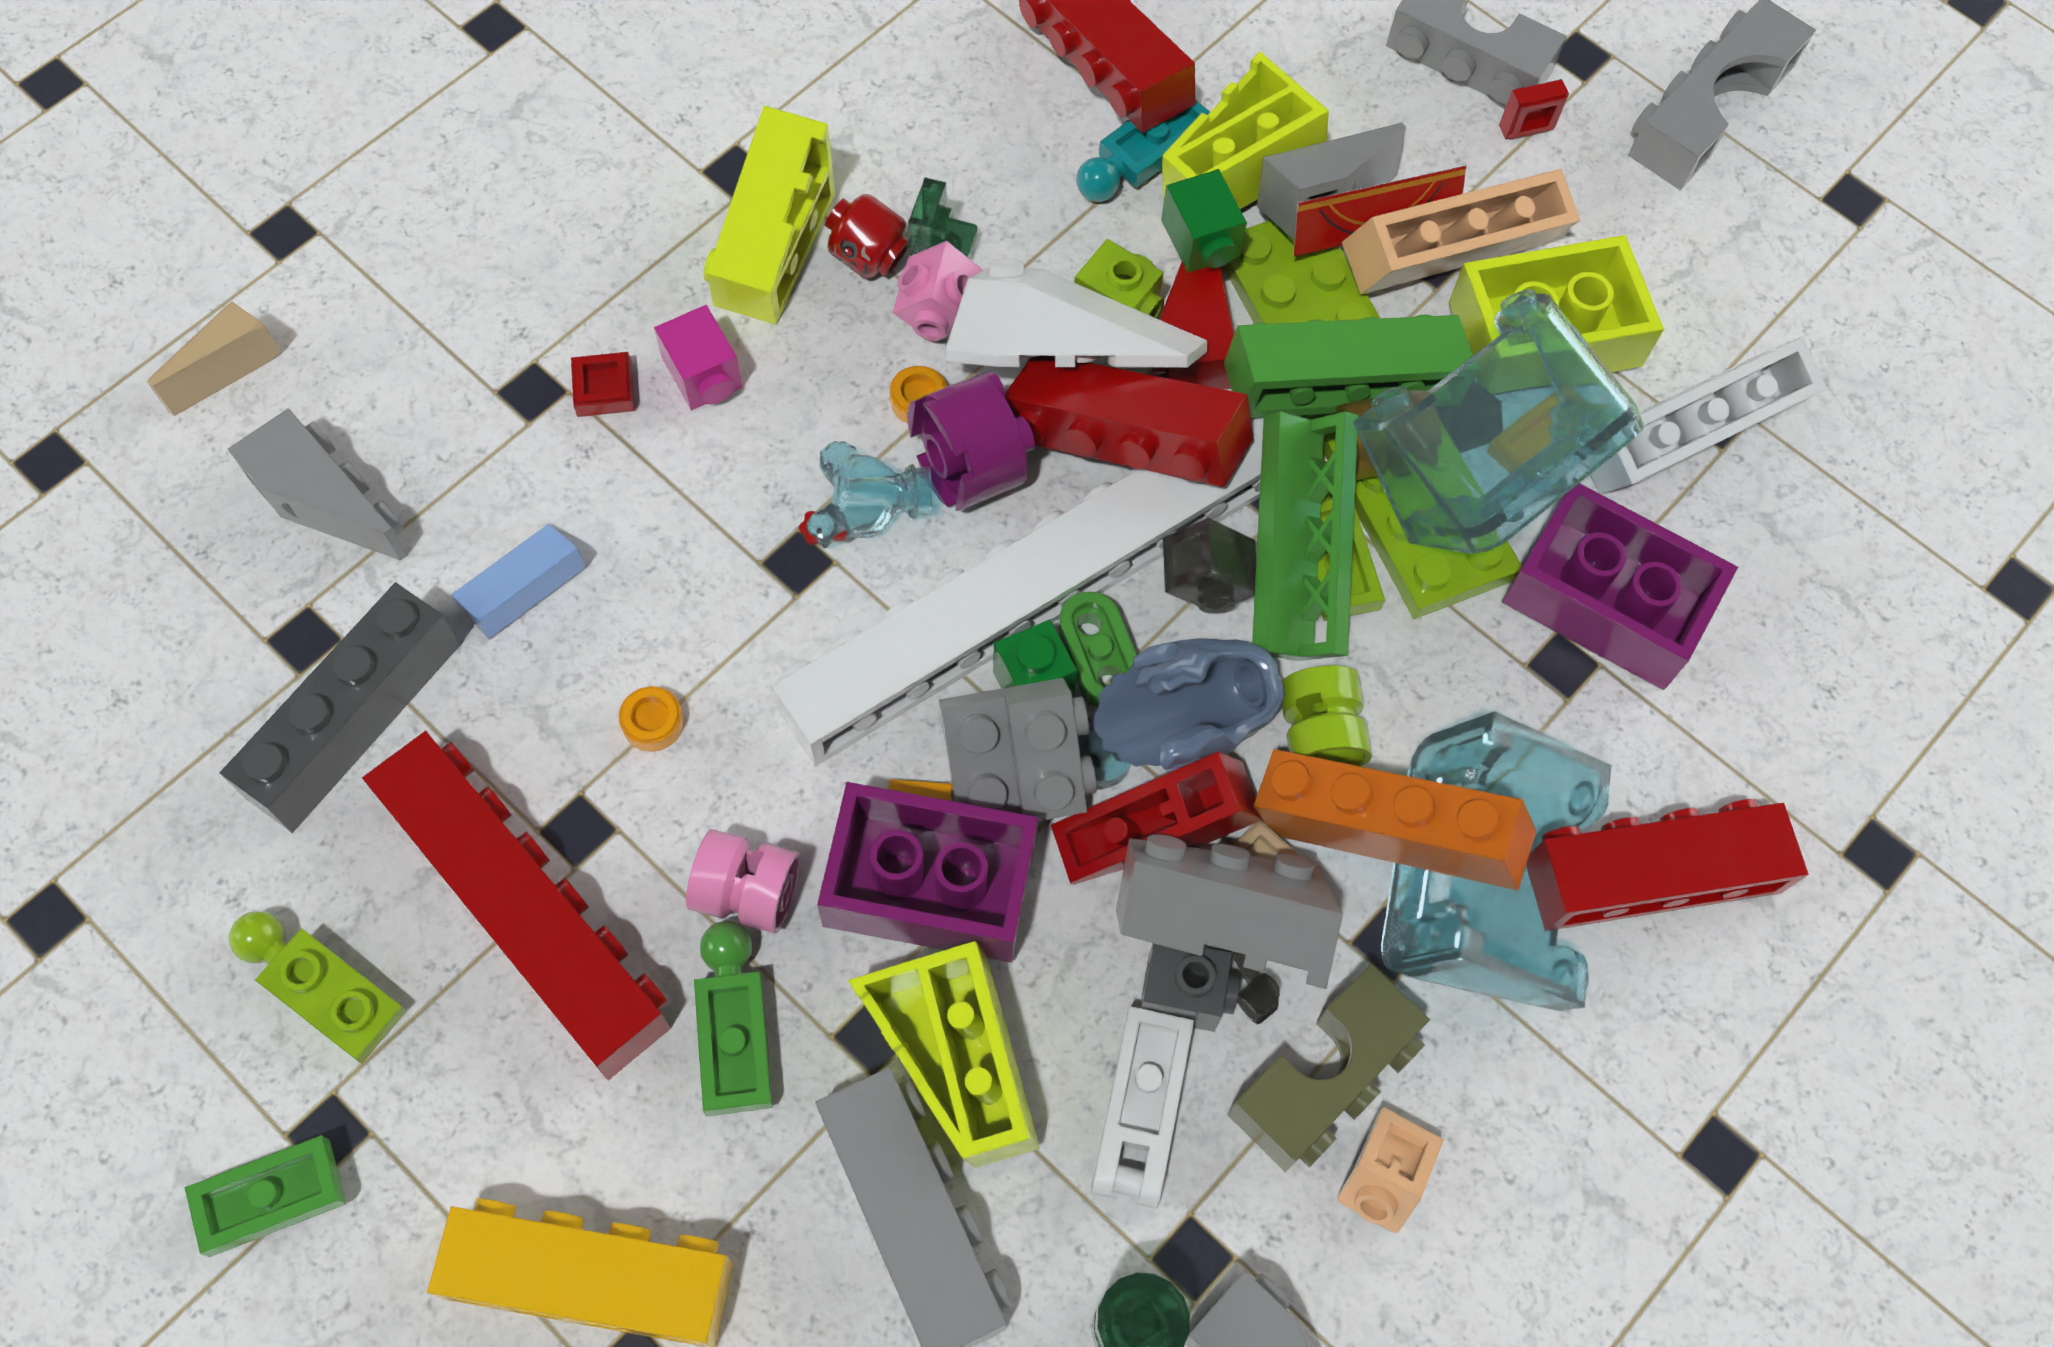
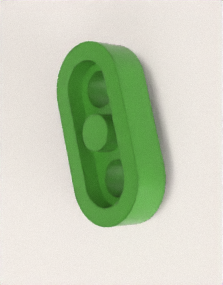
M1081 592L1068 599L1063 605L1059 618V635L1077 669L1076 679L1082 694L1091 704L1098 707L1099 694L1104 689L1099 679L1105 675L1113 676L1118 673H1126L1133 664L1136 652L1115 603L1107 596L1097 592ZM1085 623H1091L1099 631L1094 635H1086L1078 627Z

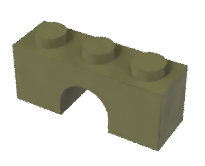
M1370 963L1328 1006L1316 1023L1333 1040L1339 1050L1341 1058L1339 1074L1333 1078L1323 1080L1309 1078L1296 1070L1281 1055L1234 1103L1227 1115L1285 1173L1299 1158L1310 1168L1337 1139L1327 1128L1343 1111L1355 1120L1382 1092L1372 1082L1387 1065H1390L1399 1073L1425 1046L1416 1035L1431 1019Z

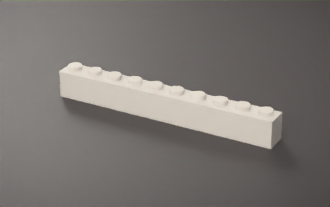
M1250 418L1253 441L1225 487L1133 468L1131 474L1114 484L1111 482L1099 484L1085 496L1082 503L1065 513L1058 510L1048 514L1036 525L1034 531L1015 542L1010 539L999 543L987 553L982 562L965 572L962 569H957L948 573L938 581L934 590L915 601L907 599L897 603L886 612L882 621L865 631L853 630L846 633L833 644L831 651L814 661H800L786 669L780 675L778 682L771 685L776 708L814 766L816 767L993 659L994 642L1049 619L1054 623L1059 620L1063 605L1071 597L1081 592H1097L1102 594L1260 498L1264 418Z

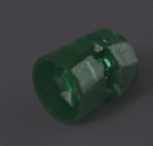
M1134 1273L1118 1279L1104 1293L1092 1317V1339L1095 1347H1184L1190 1332V1313L1184 1296L1170 1281L1152 1273Z

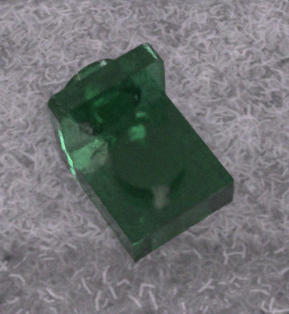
M925 177L908 221L910 256L948 241L966 257L970 258L977 238V225L954 219V208L947 207L946 182Z

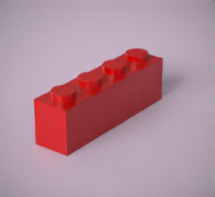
M1019 0L1020 11L1026 23L1032 28L1037 27L1050 40L1055 52L1060 57L1066 56L1079 69L1084 81L1090 87L1096 86L1109 99L1117 115L1122 118L1127 117L1142 133L1196 104L1195 62L1130 0Z
M1040 355L1029 359L1005 392L1006 401L1014 417L1022 416L1028 422L1034 436L1035 446L1225 487L1253 441L1248 396L1244 393L1092 363H1076L1075 367H1055L1053 356Z
M1744 799L1724 805L1717 813L1700 815L1697 808H1685L1662 816L1659 822L1641 824L1638 817H1626L1603 825L1600 831L1581 833L1578 826H1567L1542 835V842L1529 854L1526 864L1544 930L1564 929L1783 893L1809 875L1784 802L1758 806L1756 799Z

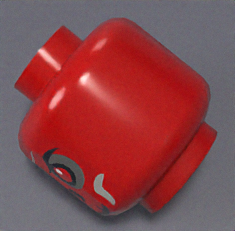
M862 194L854 199L852 203L845 198L841 199L825 222V226L831 230L827 245L829 253L863 278H873L879 273L887 277L903 258L911 243L905 237L907 232L906 220L870 194Z

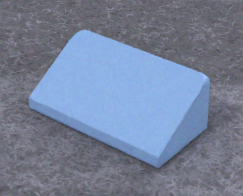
M547 524L452 593L451 596L484 635L490 639L585 569L586 566L576 546L551 525Z

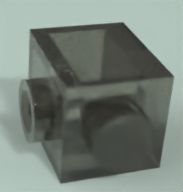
M1211 518L1203 519L1163 538L1166 593L1198 606L1201 611L1211 614L1228 612L1235 607L1236 603L1255 596L1256 542L1254 539Z

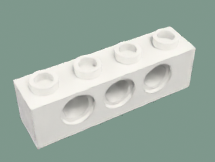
M1802 336L1754 356L1578 441L1576 444L1599 494H1604L1635 484L1826 390L1827 387Z

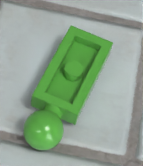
M732 921L717 922L704 932L700 941V954L704 963L715 971V977L694 979L702 1105L706 1117L773 1108L763 978L760 971L741 974V968L748 962L752 953V940L743 926Z

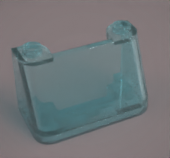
M1528 289L1507 297L1500 304L1502 310L1493 319L1500 334L1499 337L1428 391H1407L1404 386L1390 388L1377 395L1371 402L1373 407L1353 421L1409 543L1462 553H1480L1498 547L1512 538L1643 431L1644 423L1634 400L1550 295L1536 294L1535 290Z
M1494 711L1426 737L1412 756L1408 776L1523 799L1536 829L1531 853L1542 842V835L1567 826H1578L1580 830H1583L1604 815L1609 804L1612 765ZM1394 863L1381 943L1383 964L1389 970L1416 980L1550 1010L1566 1011L1585 1008L1586 991L1589 984L1588 964L1585 956L1572 947L1565 945L1556 946L1558 929L1544 930L1526 867L1519 890L1517 891Z

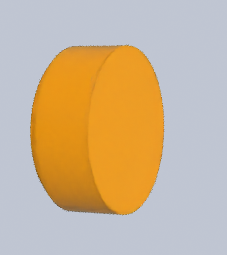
M911 366L901 370L895 375L890 384V404L894 414L903 422L908 423L907 412L910 402L947 387L944 378L936 370L926 366Z
M649 686L640 688L627 696L619 710V723L625 738L632 746L642 751L655 752L671 746L679 738L684 726V716L678 700L671 692L661 687Z

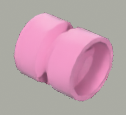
M710 829L704 836L692 865L686 891L687 909L721 919L726 918L732 912H736L740 924L774 934L778 933L786 919L796 889L800 871V853L764 843L756 850H751L747 838Z

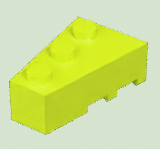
M1259 51L1250 61V70L1237 84L1230 82L1221 92V101L1208 115L1201 113L1162 155L1163 203L1166 185L1219 169L1239 208L1242 209L1258 199L1263 157L1327 141L1329 110Z
M763 106L716 248L709 252L705 262L704 280L709 282L713 306L777 325L835 196L827 123Z
M976 941L848 980L882 1031L881 1033L889 1046L897 1054L915 1082L920 1094L962 1159L973 1167L978 1168L1040 1149L989 960Z

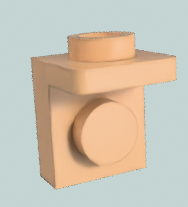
M1382 1107L1373 1122L1356 1165L1338 1196L1339 1203L1357 1212L1370 1223L1380 1225L1394 1233L1399 1232L1423 1196L1444 1139Z

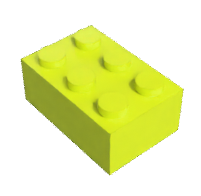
M1626 235L1464 263L1449 299L1452 314L1459 315L1478 367L1475 377L1482 396L1561 382L1565 378L1572 380L1642 367L1664 331Z

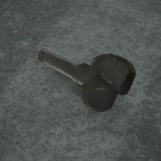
M1229 951L1232 953V957L1242 977L1248 983L1238 993L1237 1003L1253 1023L1260 1024L1278 1009L1279 986L1268 974H1261L1259 971L1244 968L1245 954Z

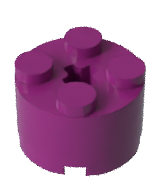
M990 371L982 375H975L910 402L907 412L910 437L921 434L926 452L916 456L931 489L945 506L949 507L956 504L955 511H960L1020 486L1027 480L1026 452L1034 449V436L1028 422L1022 416L1014 417L1006 401L1003 384L996 373Z

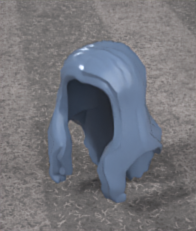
M1196 638L1150 646L1133 658L1132 666L1126 673L1114 674L1110 678L1111 684L1106 685L1100 692L1099 706L1090 716V727L1102 739V748L1110 752L1115 760L1128 762L1135 767L1142 765L1162 766L1167 773H1170L1217 751L1228 755L1242 741L1267 726L1279 713L1285 698L1284 683L1278 675L1277 661L1266 649L1254 643L1237 639Z

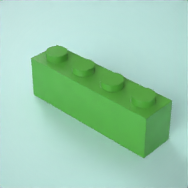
M1424 314L1400 318L1378 319L1376 317H1367L1358 320H1310L1307 322L1274 324L1258 322L1250 325H1238L1224 360L1231 390L1247 394L1250 418H1264V415L1279 411L1295 416L1334 414L1337 406L1367 399L1376 400L1382 407L1385 398L1390 395L1418 390L1427 393L1434 408L1459 406L1478 372V367L1459 315L1431 316Z

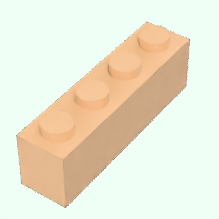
M1558 169L1372 217L1346 238L1342 244L1361 295L1461 268L1467 262L1501 257L1545 245L1578 223L1580 218L1563 171Z

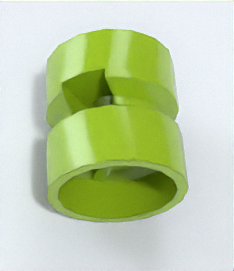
M1338 665L1316 666L1294 672L1282 680L1285 695L1282 703L1283 717L1287 723L1294 725L1288 729L1286 734L1288 752L1360 767L1370 761L1372 752L1367 723L1364 719L1357 717L1364 708L1360 678L1356 670Z

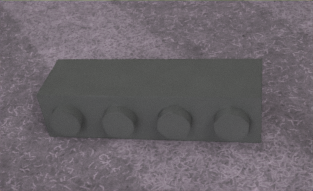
M395 582L219 774L247 801L293 833L460 647L458 639L443 614Z

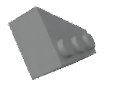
M1150 835L1147 837V841L1129 838L1116 906L1121 935L1199 956L1203 955L1205 946L1226 949L1245 954L1244 968L1264 973L1267 961L1308 971L1306 984L1327 989L1343 913L1319 866H1315L1312 860L1289 853L1278 854L1275 860L1254 857L1247 850L1229 844H1215L1211 850L1186 847V843L1182 840L1167 835Z

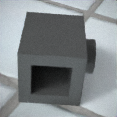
M1152 943L1148 955L1139 1008L1194 1020L1193 1028L1215 1032L1223 1013L1233 1015L1237 1003L1240 976L1229 974L1232 953L1205 948L1203 955L1199 956Z

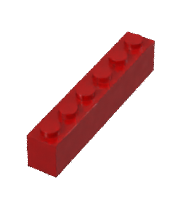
M425 730L364 775L362 779L609 1081L671 1029L660 1012L669 1004L668 1000L645 973L634 981L620 964L629 954L605 925L596 932L589 927L580 916L589 908L580 894L566 878H563L554 885L541 869L550 860L527 832H524L517 839L503 823L512 814L489 786L478 793L466 779L468 775L474 772V769L457 747L450 741L440 748Z

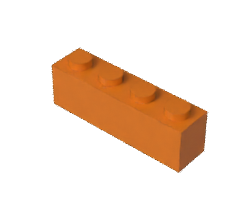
M1273 749L1253 805L1266 825L1279 837L1517 891L1519 890L1536 834L1535 826L1523 799Z

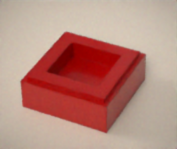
M1562 79L1512 90L1499 123L1505 140L1554 130L1569 95Z
M629 352L571 357L573 407L577 417L635 411L632 362Z

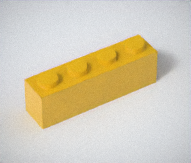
M476 1198L473 1210L454 1206L450 1207L427 1289L428 1294L453 1302L696 1346L716 1347L734 1263L727 1255L718 1254L719 1242L697 1236L679 1235L677 1246L650 1242L652 1234L650 1229L614 1222L611 1223L609 1234L582 1230L584 1218L549 1210L543 1211L541 1222L515 1218L517 1206L490 1199Z

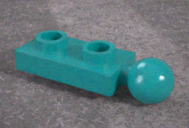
M1196 100L1195 105L1144 133L1128 120L1100 141V157L1090 158L1080 166L1076 176V183L1080 193L1090 201L1102 202L1108 200L1116 193L1121 176L1137 188L1162 169V155L1201 113L1208 115L1210 111Z

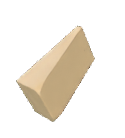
M231 302L148 379L147 383L167 411L176 416L274 359L280 351L264 324L237 304Z

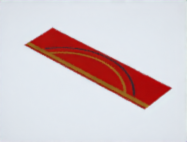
M1467 165L1298 202L1293 256L1341 246L1346 238L1372 217L1463 194Z

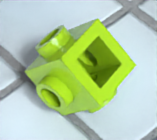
M1108 238L1076 274L1074 283L1156 319L1165 301L1160 296L1164 272L1156 268L1147 257L1133 254Z

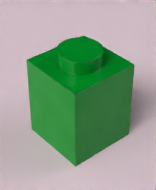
M1219 169L1166 185L1161 221L1187 273L1205 267L1218 268L1226 265L1232 259L1240 257L1247 221Z
M1050 619L994 642L993 674L1001 689L1063 678L1072 693V698H1074L1077 669Z

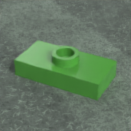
M322 1135L184 1187L199 1252L207 1257L215 1256L346 1205L330 1140Z

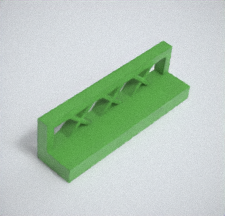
M1281 411L1264 415L1252 643L1266 649L1272 657L1303 661L1348 656L1358 435L1357 414L1344 411L1312 420ZM1336 432L1335 451L1328 462L1325 463L1323 461L1324 435ZM1330 491L1333 495L1332 511L1323 523L1320 519L1321 502ZM1325 551H1327L1330 555L1329 572L1323 581L1320 582L1317 578L1318 562ZM1324 611L1327 615L1326 642L1314 643L1315 621Z

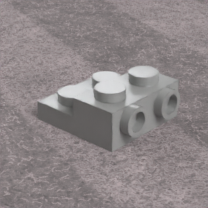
M1063 678L939 700L954 802L1038 817V821L1087 812L1085 795L1096 793V778L1091 757H1080L1077 736L1089 734L1088 716L1083 697L1072 698V693Z

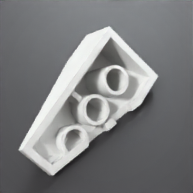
M997 259L989 262V268L968 278L945 349L946 362L994 367H1020V358L1048 355L1053 356L1055 359V367H1075L1076 363L1092 362L1099 359L1100 356H1108V364L1114 367H1189L1207 352V340L1046 270L1024 268L1022 260Z

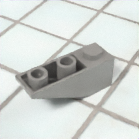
M1398 123L1263 157L1257 207L1288 236L1295 239L1298 202L1388 183L1397 176L1406 126L1403 123Z
M288 408L228 448V451L247 478L281 518L398 560L408 556L396 534L404 530L398 518L382 500L375 505H372L363 494L370 488L348 460L339 466L330 457V454L336 451L334 445L314 421L304 426Z

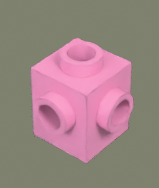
M948 241L909 256L906 267L898 280L899 291L892 313L911 326L916 334L928 339L932 343L949 337L967 280L983 271V269Z

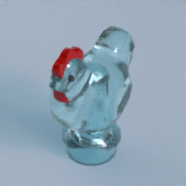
M834 441L829 443L820 451L819 467L825 478L834 488L832 502L817 512H806L804 514V521L799 525V531L805 536L807 544H820L823 548H828L832 542H841L846 540L847 537L867 538L881 534L888 527L895 514L906 511L908 517L912 519H917L918 515L933 514L930 467L916 468L914 464L906 466L904 472L895 473L880 459L858 454L855 446L847 442Z

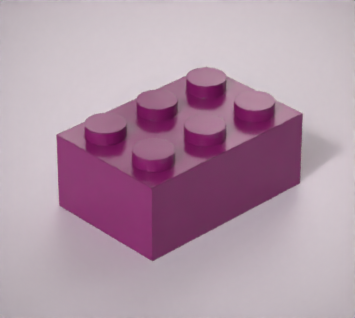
M1573 480L1502 603L1658 688L1665 690L1689 662L1738 566Z
M846 782L817 903L822 927L941 950L976 941L989 959L1012 963L1036 844L1038 817Z

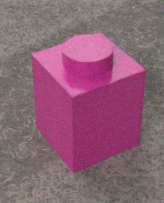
M707 304L654 327L662 359L691 411L705 404L719 403L727 399L734 391L743 388L737 356Z

